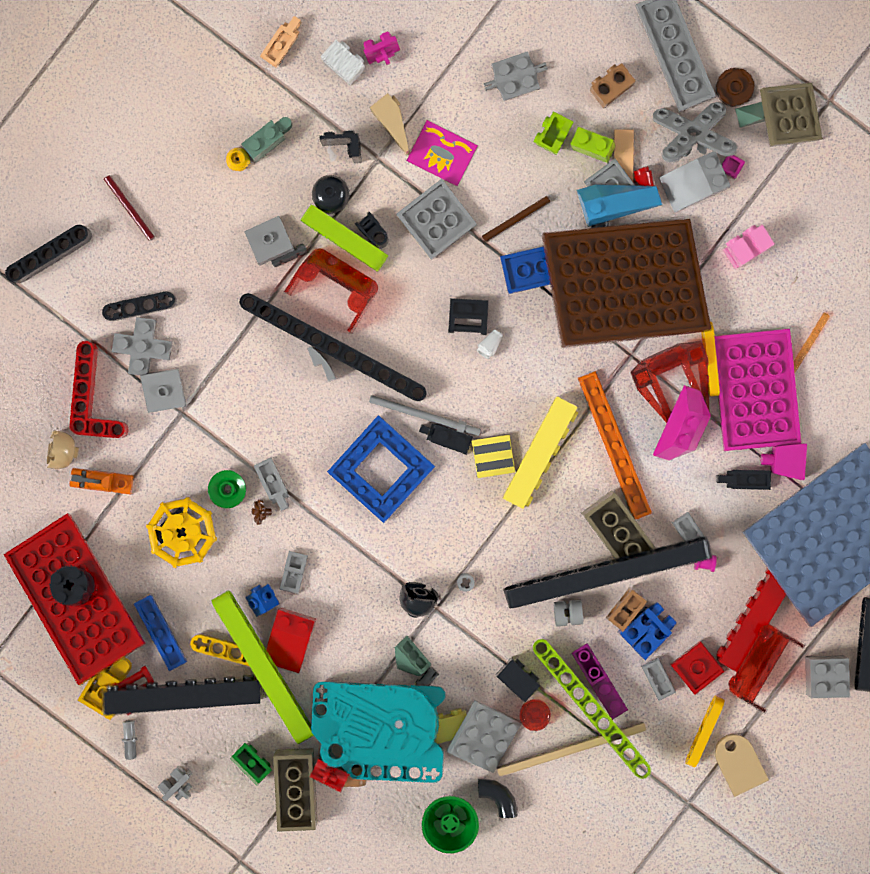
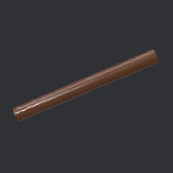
M547 196L543 197L482 235L485 243L550 203Z

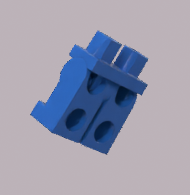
M655 602L650 607L645 606L624 632L621 630L617 631L644 660L672 634L671 630L677 623L670 615L663 621L657 617L664 611L658 602Z

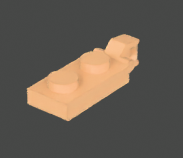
M294 16L289 24L286 22L283 25L281 24L260 57L277 68L298 38L300 32L297 29L302 23L301 20Z

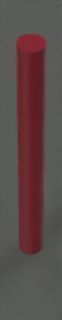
M106 176L103 180L147 240L151 241L154 239L153 233L111 176Z

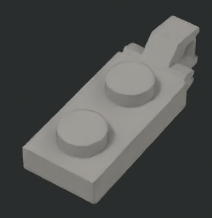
M272 457L254 465L269 500L273 504L278 503L281 511L289 508L285 499L289 497L288 491Z

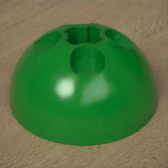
M443 796L434 800L426 808L421 823L422 833L427 843L435 850L447 854L458 853L467 849L476 839L479 830L478 816L473 806L465 799L458 796Z

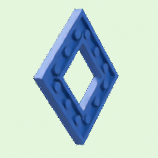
M378 415L327 473L379 520L385 523L435 466ZM379 443L385 446L408 467L383 496L355 471Z

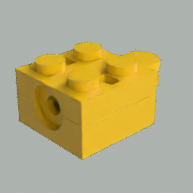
M124 657L111 665L110 669L107 668L91 678L77 701L104 716L102 713V689H106V686L126 679L132 668L131 661ZM106 715L104 717L111 720L115 715Z

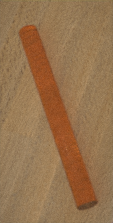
M822 314L793 361L795 373L830 318V315Z

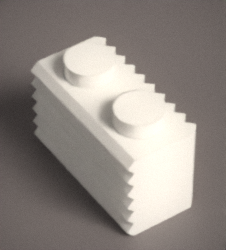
M335 40L320 56L321 60L345 82L351 85L365 70V65L363 64L365 61L358 54L353 55L349 51L350 47L344 41L338 42V40Z

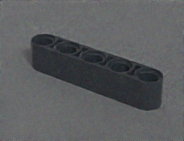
M79 224L73 226L8 266L5 270L6 278L14 283H23L87 244L92 238L90 229ZM82 229L85 230V236L79 239L77 236L78 232ZM67 239L69 245L66 249H62L61 243ZM51 249L53 252L52 257L46 259L45 253ZM35 259L36 266L30 269L29 262ZM18 269L20 275L14 279L13 272Z
M864 597L861 605L854 682L856 691L870 692V597Z

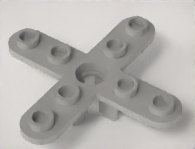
M719 102L711 103L693 121L665 108L656 110L653 113L654 122L679 134L663 149L662 158L667 162H677L683 156L687 157L696 143H698L697 150L704 155L707 153V148L723 156L734 155L737 151V144L711 131L726 115V106ZM696 132V136H692L690 133Z

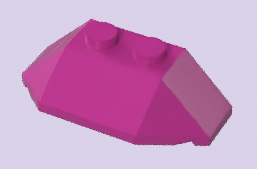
M686 385L683 386L655 448L654 456L665 460H672L696 450L711 417L700 390Z

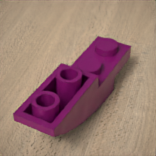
M588 643L573 651L571 654L610 718L613 720L628 711V708Z

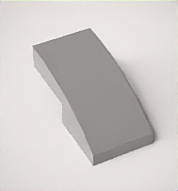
M307 348L314 366H323L329 382L336 380L332 368L324 357L314 348Z
M289 551L280 590L294 594L299 593L308 555Z

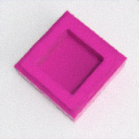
M735 155L726 156L721 165L726 175L736 179L745 161Z

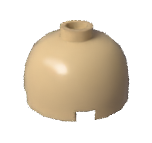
M53 430L50 437L53 439V442L51 441L48 446L47 468L63 469L72 463L73 458L77 459L78 447H75V441L71 435Z

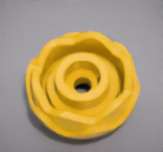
M236 147L227 153L226 163L233 171H243L249 165L250 157L245 149Z

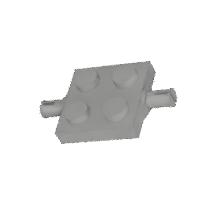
M527 51L492 63L494 80L483 84L486 91L497 87L503 101L540 89L537 73L548 70L546 62L534 66Z

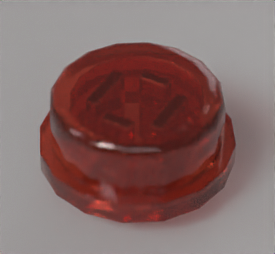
M528 700L520 709V721L525 728L531 731L542 730L550 721V709L541 700Z

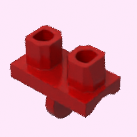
M318 759L309 777L342 792L350 774L336 767L329 766L324 761Z

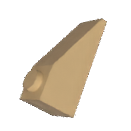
M387 93L373 104L370 110L407 156L409 149L399 108L401 104L394 95L391 97Z

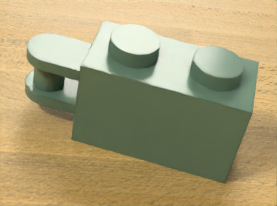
M283 117L275 124L272 120L242 143V146L255 163L285 140L284 134L293 126L290 118Z

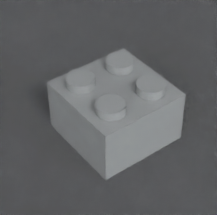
M844 655L805 656L807 696L810 698L850 697L849 658Z

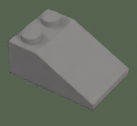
M715 151L659 177L674 213L730 187V183Z

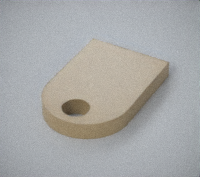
M729 734L718 741L715 747V759L734 797L769 781L751 743L745 737L739 734ZM729 740L735 742V747L732 750L725 748V743Z

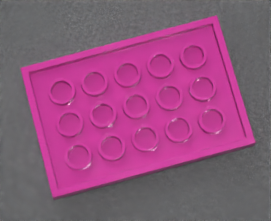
M790 329L714 336L720 389L718 400L723 450L732 451L802 444Z

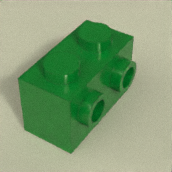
M244 743L231 756L230 760L257 786L272 771L270 768L271 764L265 758L261 759L256 754L257 750L251 744L247 745Z

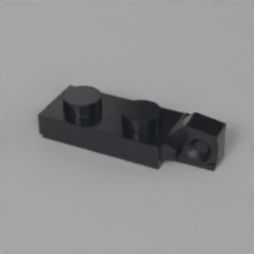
M433 423L431 428L421 425L419 432L428 435L426 440L467 455L473 438L472 436Z
M731 470L727 471V475H716V483H727L726 488L771 490V471Z

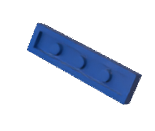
M151 594L134 603L168 670L171 671L186 663L187 660L153 595Z

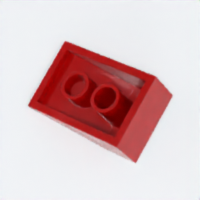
M281 607L278 609L266 649L277 667L300 673L316 618Z

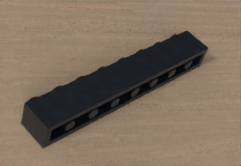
M244 675L243 679H235L234 676L224 677V680L216 681V678H205L204 682H197L196 679L185 680V683L166 681V684L158 685V682H148L146 686H138V684L132 683L126 684V687L118 688V685H108L106 689H102V713L104 716L260 704V682L257 678H254V675Z

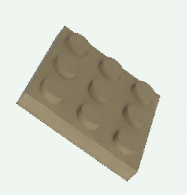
M812 83L764 87L760 89L770 147L814 142L823 139Z

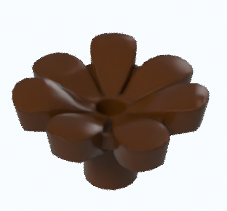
M263 500L254 501V508L251 510L252 515H255L254 522L260 525L266 519V516L272 515V509L265 508Z

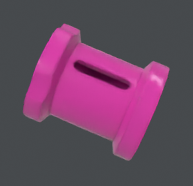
M713 555L708 560L694 563V570L700 568L714 572L717 560L716 555Z

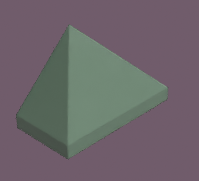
M762 102L735 109L740 128L765 121Z
M408 636L404 637L394 647L396 665L399 670L421 676L432 665Z

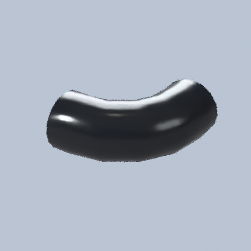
M478 779L479 798L493 800L498 807L500 818H515L518 816L515 797L506 786L496 780Z

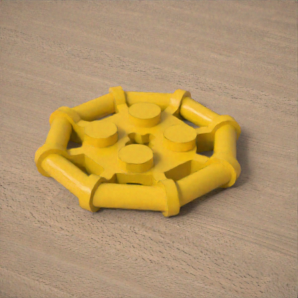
M190 497L166 503L161 502L159 504L160 507L150 522L146 524L152 549L151 553L171 564L173 568L198 562L202 563L203 558L213 543L217 541L211 517L212 512L207 511L192 501ZM184 507L183 513L173 515L170 509ZM189 508L201 515V517L196 519L188 513ZM166 513L168 519L164 525L157 526L163 514ZM203 520L205 521L207 535L202 534L200 522ZM185 528L187 535L179 537L177 529ZM156 530L162 532L163 543L158 545ZM201 538L206 539L198 552L195 548ZM167 546L175 551V557L163 551L162 548ZM191 550L194 556L180 558V552Z

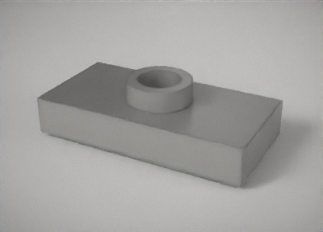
M686 512L672 522L684 541L704 537L689 512Z
M659 658L641 666L659 701L676 693Z

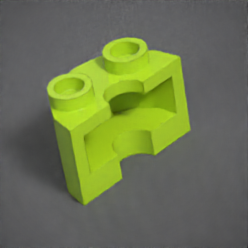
M553 111L551 117L546 116L542 124L544 130L542 133H537L533 142L537 146L557 155L574 122Z

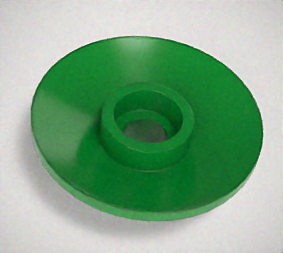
M231 470L220 471L210 479L208 495L211 501L218 507L233 508L243 501L246 495V484L238 473ZM227 485L231 487V492L229 493L225 491V486Z

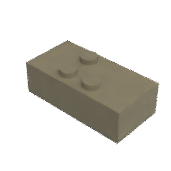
M612 490L581 512L614 559L656 548L617 494Z
M314 748L275 750L273 762L277 832L316 830L315 779L309 777L315 767Z

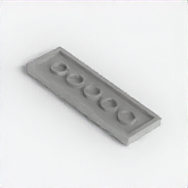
M645 0L636 4L635 7L678 111H684L715 98L716 95L677 1Z

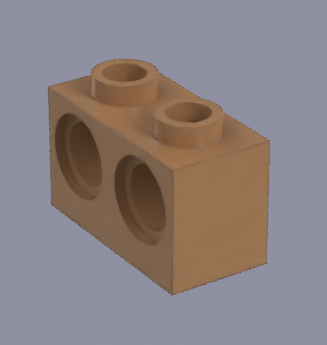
M622 63L618 66L614 64L606 71L607 75L603 78L599 76L591 82L593 86H591L590 92L603 109L636 82ZM620 74L623 76L624 81L616 82L614 76ZM599 87H607L609 93L601 94L599 92Z
M629 587L606 618L624 632L647 601Z

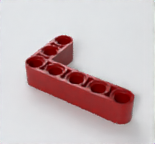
M82 341L77 345L70 430L77 435L123 438L129 431L125 422L92 418L98 348L93 342ZM86 345L91 347V352L88 355H85L83 351ZM84 364L89 365V372L87 374L82 372ZM82 383H86L88 386L85 393L80 391ZM80 402H84L86 405V409L83 412H80L78 409ZM78 421H82L84 423V429L82 431H79L76 428ZM99 422L103 425L101 433L95 430V426ZM117 424L121 425L122 427V433L120 435H117L114 432V428Z

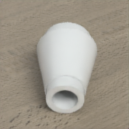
M493 330L478 344L477 352L486 359L494 356L503 335Z

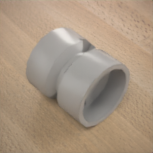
M581 599L570 600L568 604L565 601L554 602L556 627L567 626L568 623L572 625L583 624ZM564 610H569V617H565Z

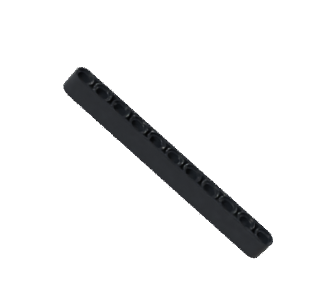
M246 293L241 296L240 306L247 312L414 401L419 402L426 398L427 391L423 385L253 294ZM247 298H253L254 304L250 308L245 307L244 304ZM268 306L271 309V313L269 316L264 317L261 311L264 307ZM281 316H287L288 322L284 326H280L278 323V319ZM297 325H304L305 331L303 334L297 335L295 333ZM318 333L322 336V340L320 343L314 344L312 336ZM335 342L338 344L339 349L337 352L331 353L328 347L331 343ZM351 351L354 352L356 355L355 360L347 362L345 359L346 354ZM365 361H371L373 364L372 369L364 371L362 364ZM381 370L389 371L390 376L387 380L380 379L379 373ZM398 379L406 380L407 385L404 389L396 387ZM419 387L423 389L424 394L421 398L417 399L413 396V390Z
M705 536L513 584L505 587L503 591L509 608H517L708 560L713 555L708 538Z

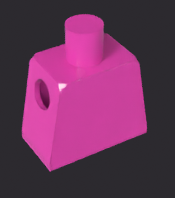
M807 444L772 446V454H761V465H771V473L805 480Z

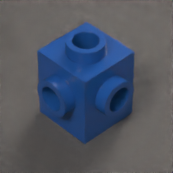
M259 584L250 590L251 594L245 597L256 617L280 604L269 584L263 587Z

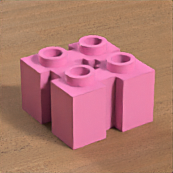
M754 225L742 233L744 237L740 238L738 235L726 243L727 247L723 251L735 269L775 245L763 225L758 228Z

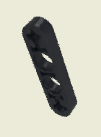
M160 292L107 304L102 309V315L106 320L118 321L171 309L176 305L177 299L171 292ZM166 295L172 298L168 306L166 303H159L161 307L158 308L156 297H158V300H164ZM147 299H151L154 302V306L150 310L144 308V301ZM128 303H133L135 306V311L132 314H128L125 311V306ZM118 305H121V312L123 316H121V313L119 312L114 313L112 318L110 315H107V312L110 311V308H112L113 310H119L120 308L118 307Z

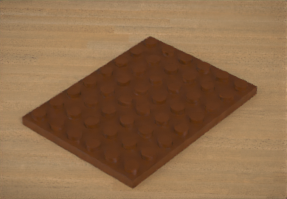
M690 219L542 234L561 348L709 332L712 330Z

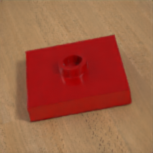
M701 641L697 642L670 664L694 695L725 672Z

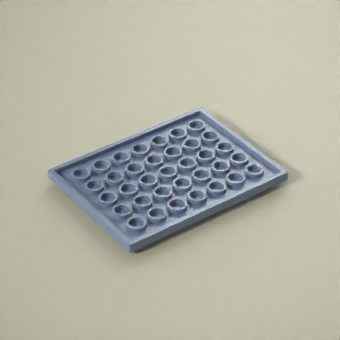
M866 443L858 446L743 531L747 540L809 627L814 626L870 584V449Z

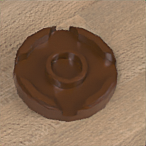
M730 68L719 76L716 83V94L725 105L731 107L741 106L747 103L753 96L754 80L746 70Z

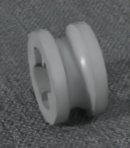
M461 574L457 579V585L462 591H470L474 587V579L470 574ZM463 578H466V580H468L469 578L471 580L469 582V587H465V585L463 587L461 586Z

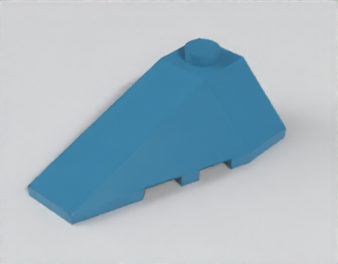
M592 185L577 190L588 227L662 205L657 186Z

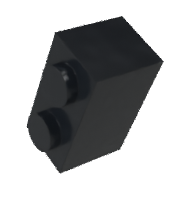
M511 657L496 673V677L522 701L526 702L540 687L538 682L540 678L532 671L528 673L524 669L525 665L518 658L514 660Z

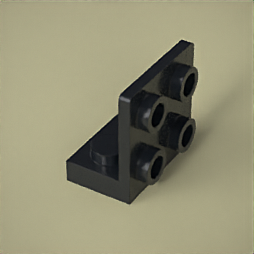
M343 131V134L335 135V132H325L322 136H319L322 146L347 145L349 158H352L354 163H362L361 143L358 133Z

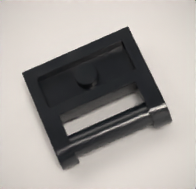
M450 298L448 333L470 332L487 335L489 300ZM455 318L482 320L481 325L455 324Z

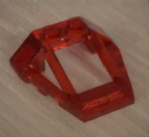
M702 341L679 343L644 358L630 372L636 389L666 423L672 411L668 406L656 376L680 365L690 386L701 391L710 412L708 394L709 362ZM698 364L701 390L691 370V366ZM646 386H652L654 393L658 399V402L655 400V398Z

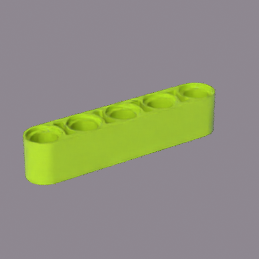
M310 204L300 219L304 224L377 272L388 258L386 253L312 204Z

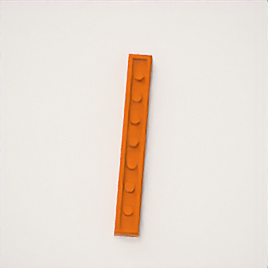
M596 371L579 377L578 381L631 515L637 520L652 514Z

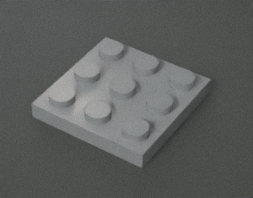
M442 179L396 214L431 260L477 225Z
M475 700L446 751L451 755L494 773L522 723Z

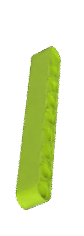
M228 590L212 599L213 607L296 743L300 744L313 737L312 724L233 594Z
M544 639L537 640L533 645L534 654L631 772L640 779L647 778L651 773V767L553 647ZM544 643L547 646V651L542 654L538 653L536 645ZM551 658L559 660V666L555 669L548 665V661ZM563 673L571 675L572 680L570 683L565 684L561 681ZM575 688L583 689L584 696L581 699L574 697L573 691ZM588 703L596 705L597 709L594 714L587 713L586 705ZM601 718H606L609 721L608 728L601 729L598 722ZM614 733L620 734L622 738L621 742L617 745L611 741V736ZM629 748L634 751V757L631 760H627L624 757V751ZM640 764H644L647 767L644 775H639L636 772V768Z

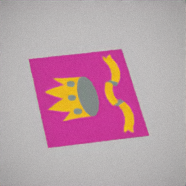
M426 120L406 161L458 186L478 145Z

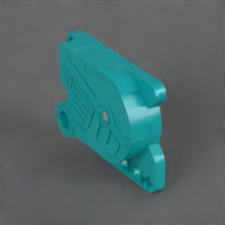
M318 682L313 689L311 730L315 738L322 744L320 749L322 760L332 767L341 766L353 779L424 783L440 781L443 776L444 751L435 741L439 730V716L436 707L445 700L446 692L439 686ZM321 685H324V688L327 689V692L323 694V699L327 698V702H317V698H321V692H318V688H321ZM319 704H323L327 708L324 715H319L316 711ZM334 744H339L343 748V755L341 757L333 754L332 746ZM356 764L360 765L363 770L361 775L358 776L352 772V767ZM375 765L379 766L382 770L381 775L377 777L371 773V768ZM393 766L400 768L401 775L399 777H393L390 774ZM412 767H417L420 770L418 778L410 776L409 771ZM423 767L427 768L425 772H431L433 768H436V772H439V775L435 779H432V775H425L426 779H422L424 774Z

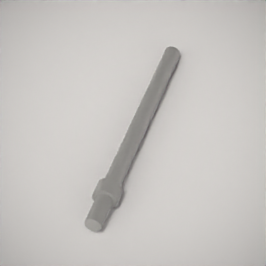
M371 395L369 403L454 428L461 433L466 432L479 436L481 430L467 425V422L450 420Z

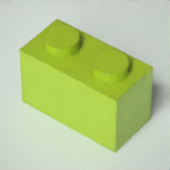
M581 127L577 128L570 144L574 151L605 163H609L616 146L614 140Z

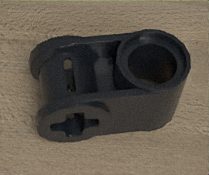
M367 212L365 218L359 223H355L356 227L375 247H386L389 242L386 231L381 227L377 219L370 212ZM378 234L385 236L384 241L381 243L375 242V237Z

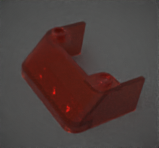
M317 248L299 266L284 292L291 296L300 280L311 282L317 277L319 272L352 292L347 301L348 307L357 314L347 329L352 334L376 296L378 285L375 280L324 249Z
M770 624L762 626L756 641L737 673L729 680V691L744 702L766 713L767 709L757 703L755 698L788 642L791 641L803 649L805 645Z

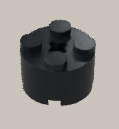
M61 567L50 577V592L55 601L64 605H83L89 601L95 590V582L92 575L79 567Z

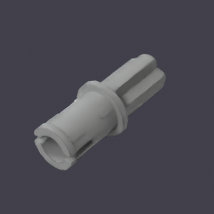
M134 720L123 721L124 738L122 742H124L125 759L127 760L136 758L137 738L135 737Z

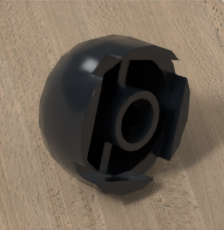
M325 175L319 178L313 185L311 192L315 206L327 214L342 211L350 198L346 182L335 175Z
M407 582L405 586L402 585L399 595L400 605L403 610L413 618L430 614L437 604L438 593L433 588H431V591L425 589V584Z

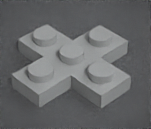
M136 317L133 336L114 333L112 352L131 355L128 374H148L151 358L170 361L172 342L154 339L156 320Z

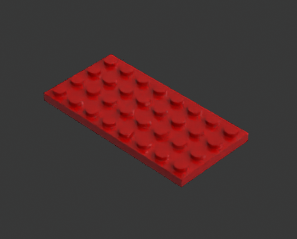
M69 513L3 554L78 685L87 682L146 644ZM64 566L82 568L89 572L94 579V593H92L88 602L80 606L58 603L50 592L51 575Z

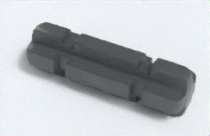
M300 244L296 246L297 248L294 251L272 260V265L278 267L283 262L287 263L298 258V255L307 254L305 245Z

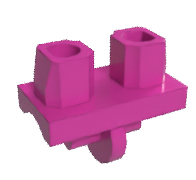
M387 31L380 35L382 42L375 44L373 40L369 39L363 43L365 48L363 51L369 64L376 61L377 63L385 61L386 65H389V58L395 56L394 53L400 50L396 37Z

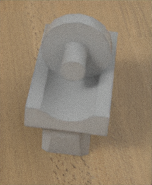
M177 766L170 773L177 782L172 785L165 778L158 786V789L164 795L162 799L166 802L176 791L179 792L175 796L177 800H180L182 797L188 799L191 796L189 790L192 788V785L187 783L184 787L183 784L193 773L190 770L186 772L183 768Z

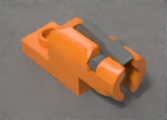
M72 468L71 470L72 479L69 483L70 487L129 495L132 493L134 475Z

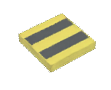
M510 435L472 440L477 478L515 473Z

